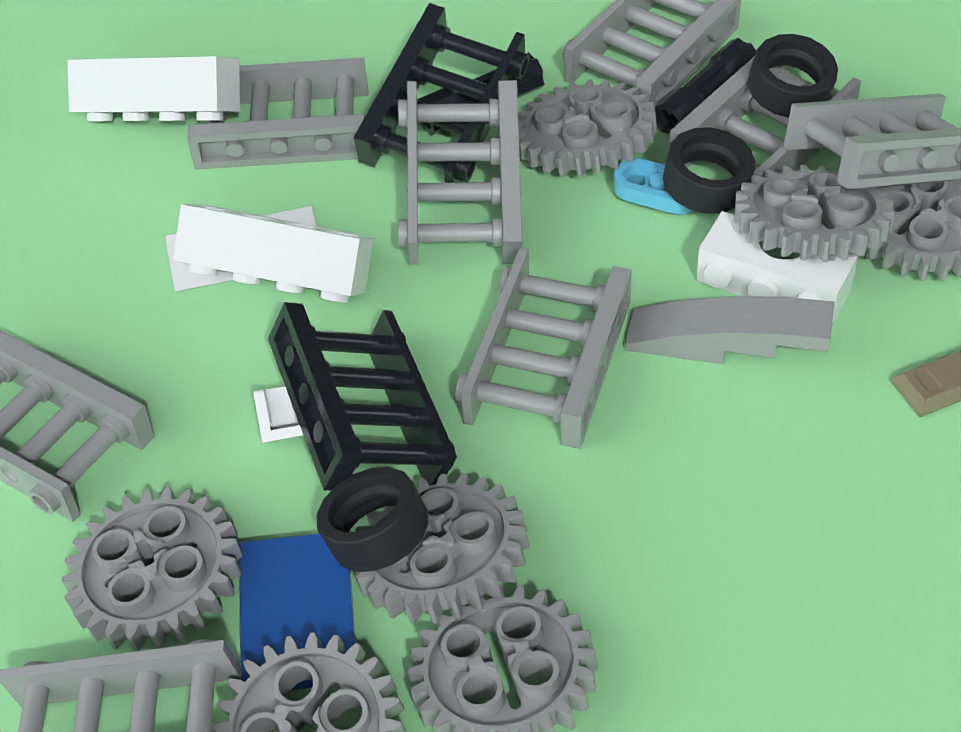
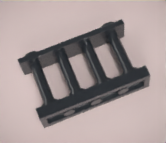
M429 3L354 136L358 161L375 168L382 153L387 154L389 151L408 157L407 138L396 134L395 131L399 124L398 101L407 100V81H416L417 90L420 85L424 86L426 83H430L480 100L479 104L489 103V99H498L499 81H515L516 78L522 79L527 71L530 55L525 53V34L516 32L507 51L451 33V29L447 27L445 8ZM446 49L498 68L488 85L433 66L437 53H442ZM417 100V104H426ZM427 122L461 134L462 136L458 143L483 142L491 128L489 122ZM421 161L443 169L445 183L469 182L476 166V161Z
M284 302L269 334L268 341L323 490L331 491L337 484L351 476L360 464L416 465L421 477L428 482L429 486L436 485L441 474L447 475L453 467L457 455L393 311L383 310L372 334L319 331L311 325L302 303ZM322 351L370 354L375 369L330 366L325 360ZM336 387L384 389L391 405L348 404L340 398ZM351 425L400 426L407 444L360 442L359 438L355 436Z

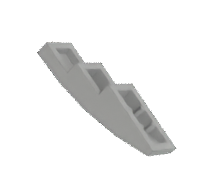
M727 296L678 300L633 308L625 351L723 364L725 352L775 358L776 345L828 352L835 302L790 297Z

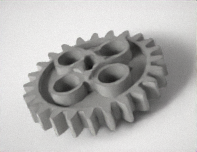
M590 79L581 87H578L575 82H570L569 89L567 90L554 87L553 95L549 96L540 93L538 95L539 103L527 102V111L518 112L521 159L529 160L531 168L542 165L543 173L546 174L555 168H559L560 176H565L570 170H576L578 177H582L586 169L591 168L596 174H601L602 166L605 165L618 169V160L620 159L633 162L634 152L645 153L647 151L646 143L654 142V133L658 130L654 102H649V95L647 93L639 94V87L637 86L626 90L625 82L611 87L608 79L604 80L600 85H594L592 79Z
M801 164L800 171H793L787 166H782V173L767 169L765 170V177L752 175L751 183L743 182L741 184V191L736 192L734 222L739 224L740 233H749V242L764 241L763 250L765 251L776 247L781 248L782 257L796 252L799 253L801 261H806L810 255H817L822 262H827L828 256L835 254L838 258L845 261L848 258V252L865 256L866 248L878 250L880 241H888L889 232H892L894 201L887 199L888 192L886 190H876V187L846 189L836 182L839 170L827 172V168L824 165H821L817 171L810 170L805 164Z
M961 179L876 187V190H886L888 192L887 199L894 201L893 210L895 212L892 232H889L888 241H880L878 250L868 248L866 258L870 260L880 256L883 257L882 269L884 270L895 264L901 266L900 276L905 277L912 269L918 271L921 281L926 280L928 272H935L941 281H946L949 270H952L961 278Z
M462 473L455 483H449L446 474H441L437 484L429 486L424 478H420L417 491L427 508L429 521L423 539L410 554L395 564L376 571H354L363 596H370L373 607L376 610L386 605L389 616L394 619L406 609L410 623H415L423 612H429L431 620L435 624L439 622L442 612L445 610H450L456 619H460L462 616V606L468 603L478 611L482 610L481 596L485 593L492 597L500 598L502 593L498 582L515 583L517 578L513 567L525 565L526 560L523 550L529 548V542L522 510H518L514 496H505L502 485L495 486L489 490L487 479L482 477L471 486L465 473ZM385 506L382 512L371 511L366 515L370 526L356 527L355 531L359 532L375 526L386 519L396 506Z
M166 487L163 490L159 499H153L149 489H145L140 503L133 504L129 497L124 496L122 497L123 510L116 513L112 509L104 507L102 510L106 521L102 524L88 521L85 524L91 536L89 539L75 538L72 541L79 555L65 558L64 562L71 573L62 577V582L68 590V593L64 596L80 626L83 629L88 628L96 641L107 637L114 649H118L127 639L134 652L141 650L146 638H151L157 649L163 648L165 636L173 633L180 642H184L186 636L184 627L189 624L204 630L206 626L201 615L206 611L220 615L223 610L217 597L234 596L235 591L229 579L241 577L242 571L237 563V560L243 557L242 550L237 542L239 538L232 522L228 521L221 506L214 509L209 497L206 495L196 501L190 489H186L178 499L175 498L170 487Z
M523 585L517 587L512 597H504L500 586L502 593L500 598L492 597V599L485 600L481 596L482 610L478 611L471 605L467 607L463 605L460 619H456L453 615L448 617L442 614L439 622L435 623L437 631L421 629L419 631L423 647L411 648L410 654L414 666L407 669L412 687L410 693L415 709L419 710L423 725L425 727L433 725L435 732H555L554 726L557 724L573 730L576 727L573 710L588 711L589 709L587 692L596 691L594 671L598 670L591 633L589 630H583L581 616L578 613L567 615L564 600L561 599L548 606L546 591L544 590L539 591L529 600L526 599ZM488 632H494L497 637L507 672L512 678L515 694L521 705L517 709H512L508 703L497 665L493 661L491 649L485 636ZM546 681L541 685H532L535 682ZM481 700H490L484 704H475Z
M315 632L309 634L305 648L301 649L291 636H287L285 640V653L277 655L269 645L264 646L266 663L261 667L246 659L243 663L250 675L246 682L232 678L227 682L237 693L235 700H219L216 704L229 716L228 721L219 722L211 726L213 732H269L271 730L300 732L305 724L309 727L318 725L316 732H406V728L401 722L390 719L405 709L399 698L388 697L397 686L390 675L379 677L383 670L379 660L373 657L364 662L366 653L358 643L351 646L344 654V643L338 635H333L324 649L321 640ZM303 680L313 681L311 692L305 698L299 701H290V693L297 683ZM339 685V690L329 696L331 687ZM357 707L362 709L360 721L354 727L348 730L337 729L338 719L344 711Z

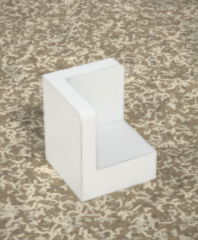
M285 386L253 391L262 443L303 435Z

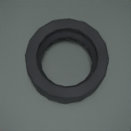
M778 34L766 39L756 50L747 84L751 96L761 107L775 115L789 118L792 103L829 101L837 80L838 66L832 53L823 44L812 38L797 34ZM774 66L798 68L807 73L816 84L811 86L788 84L777 78L769 68Z
M711 127L693 128L680 133L671 142L662 179L666 191L682 206L705 214L721 213V211L727 212L735 208L736 192L741 191V184L743 182L751 183V176L754 174L756 161L752 150L745 142L728 131ZM691 161L716 163L727 169L733 177L726 180L702 178L691 172L684 164Z
M391 467L369 468L352 474L328 493L317 512V529L330 552L340 566L355 572L376 571L395 564L410 554L424 537L429 523L427 508L413 481L404 471ZM385 506H396L386 519L375 526L359 532H350V529L358 520L371 511Z

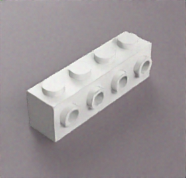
M210 56L67 60L69 112L87 113V121H113V113H123V121H149V113L159 112V121H186V112H196L197 120L222 121L223 112H240L238 58Z
M181 204L173 260L189 263V271L197 274L217 275V270L233 272L232 280L237 282L260 284V280L263 278L277 281L276 289L281 291L304 293V288L307 287L321 290L320 298L348 302L349 296L365 293L374 237L204 204Z

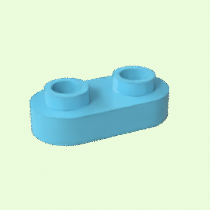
M635 158L633 162L626 160L618 165L619 168L615 169L614 191L619 198L627 202L680 215L693 212L677 203L666 191L662 179L665 168L664 164Z

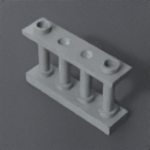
M616 0L575 39H571L567 43L563 52L565 82H575L590 68L620 82H625V84L632 87H639V94L647 93L649 95V102H654V105L657 106L672 91L680 88L738 29L741 0H715L709 4L698 0ZM656 3H659L697 19L692 24L689 23L687 26L649 12V10ZM634 24H637L675 41L670 46L661 48L626 32ZM611 46H614L653 63L647 69L644 68L639 71L603 56V54Z
M754 57L670 131L669 142L670 148L671 142L680 133L693 128L711 127L728 131L772 154L762 165L755 163L753 175L765 177V170L767 169L782 173V166L798 171L801 164H805L820 149L788 151L784 148L785 140L741 119L747 112L751 113L756 110L788 126V117L773 114L761 107L751 96L747 82ZM786 66L769 68L777 78L788 84L796 86L814 85L787 72ZM852 78L837 94L831 93L829 101L858 99L861 81ZM694 161L688 162V163H686V164H684V165H685L686 167H688V166L691 165Z
M349 58L239 66L240 104H251L250 121L225 123V112H223L222 121H207V124L188 125L187 138L195 170L358 159L354 136L365 115L354 114V97L368 96L365 59ZM337 98L336 116L311 117V100ZM294 101L293 118L268 120V103Z
M517 80L499 81L498 99H489V103L417 104L416 81H407V100L398 101L399 127H407L408 219H399V247H408L409 265H418V243L493 242V246H502V264H513L519 248L522 249L523 242ZM417 122H489V126H498V138H490V142L418 143ZM490 161V165H499V177L491 178V182L418 183V162ZM491 201L492 205H500L501 218H493L492 223L418 224V202Z
M942 94L792 103L784 148L788 151L828 148L842 158L836 182L846 189L961 179V128H957L941 119L946 98Z
M519 248L512 267L505 266L500 281L501 294L468 373L462 372L457 382L455 399L457 402H462L463 424L473 426L482 402L551 416L554 423L561 424V445L581 449L630 305L632 270L613 266L606 285L599 284L597 288L529 275V250ZM525 294L590 306L593 307V312L596 314L594 320L586 319L585 323L521 311L519 308ZM512 328L580 342L583 351L581 356L573 355L572 359L509 347L505 346ZM498 364L565 378L570 387L567 394L560 392L558 397L494 384L490 383Z
M0 330V384L13 381L24 387L0 411V439L39 401L44 403L50 401L61 407L15 454L0 446V481L27 495L34 505L44 513L52 515L56 512L74 522L81 514L70 488L114 442L121 443L125 441L143 450L155 437L145 405ZM86 420L99 427L54 475L34 465L77 421L84 422Z
M198 639L188 645L51 663L31 661L21 667L0 669V683L22 707L18 732H43L47 704L78 700L73 732H98L102 697L134 693L129 732H154L158 690L190 686L186 732H211L215 682L228 681L230 678L241 679L242 668L225 640Z

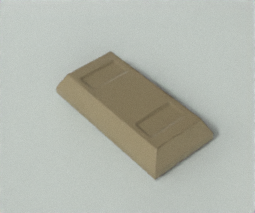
M961 351L904 372L892 379L894 386L919 417L961 401Z

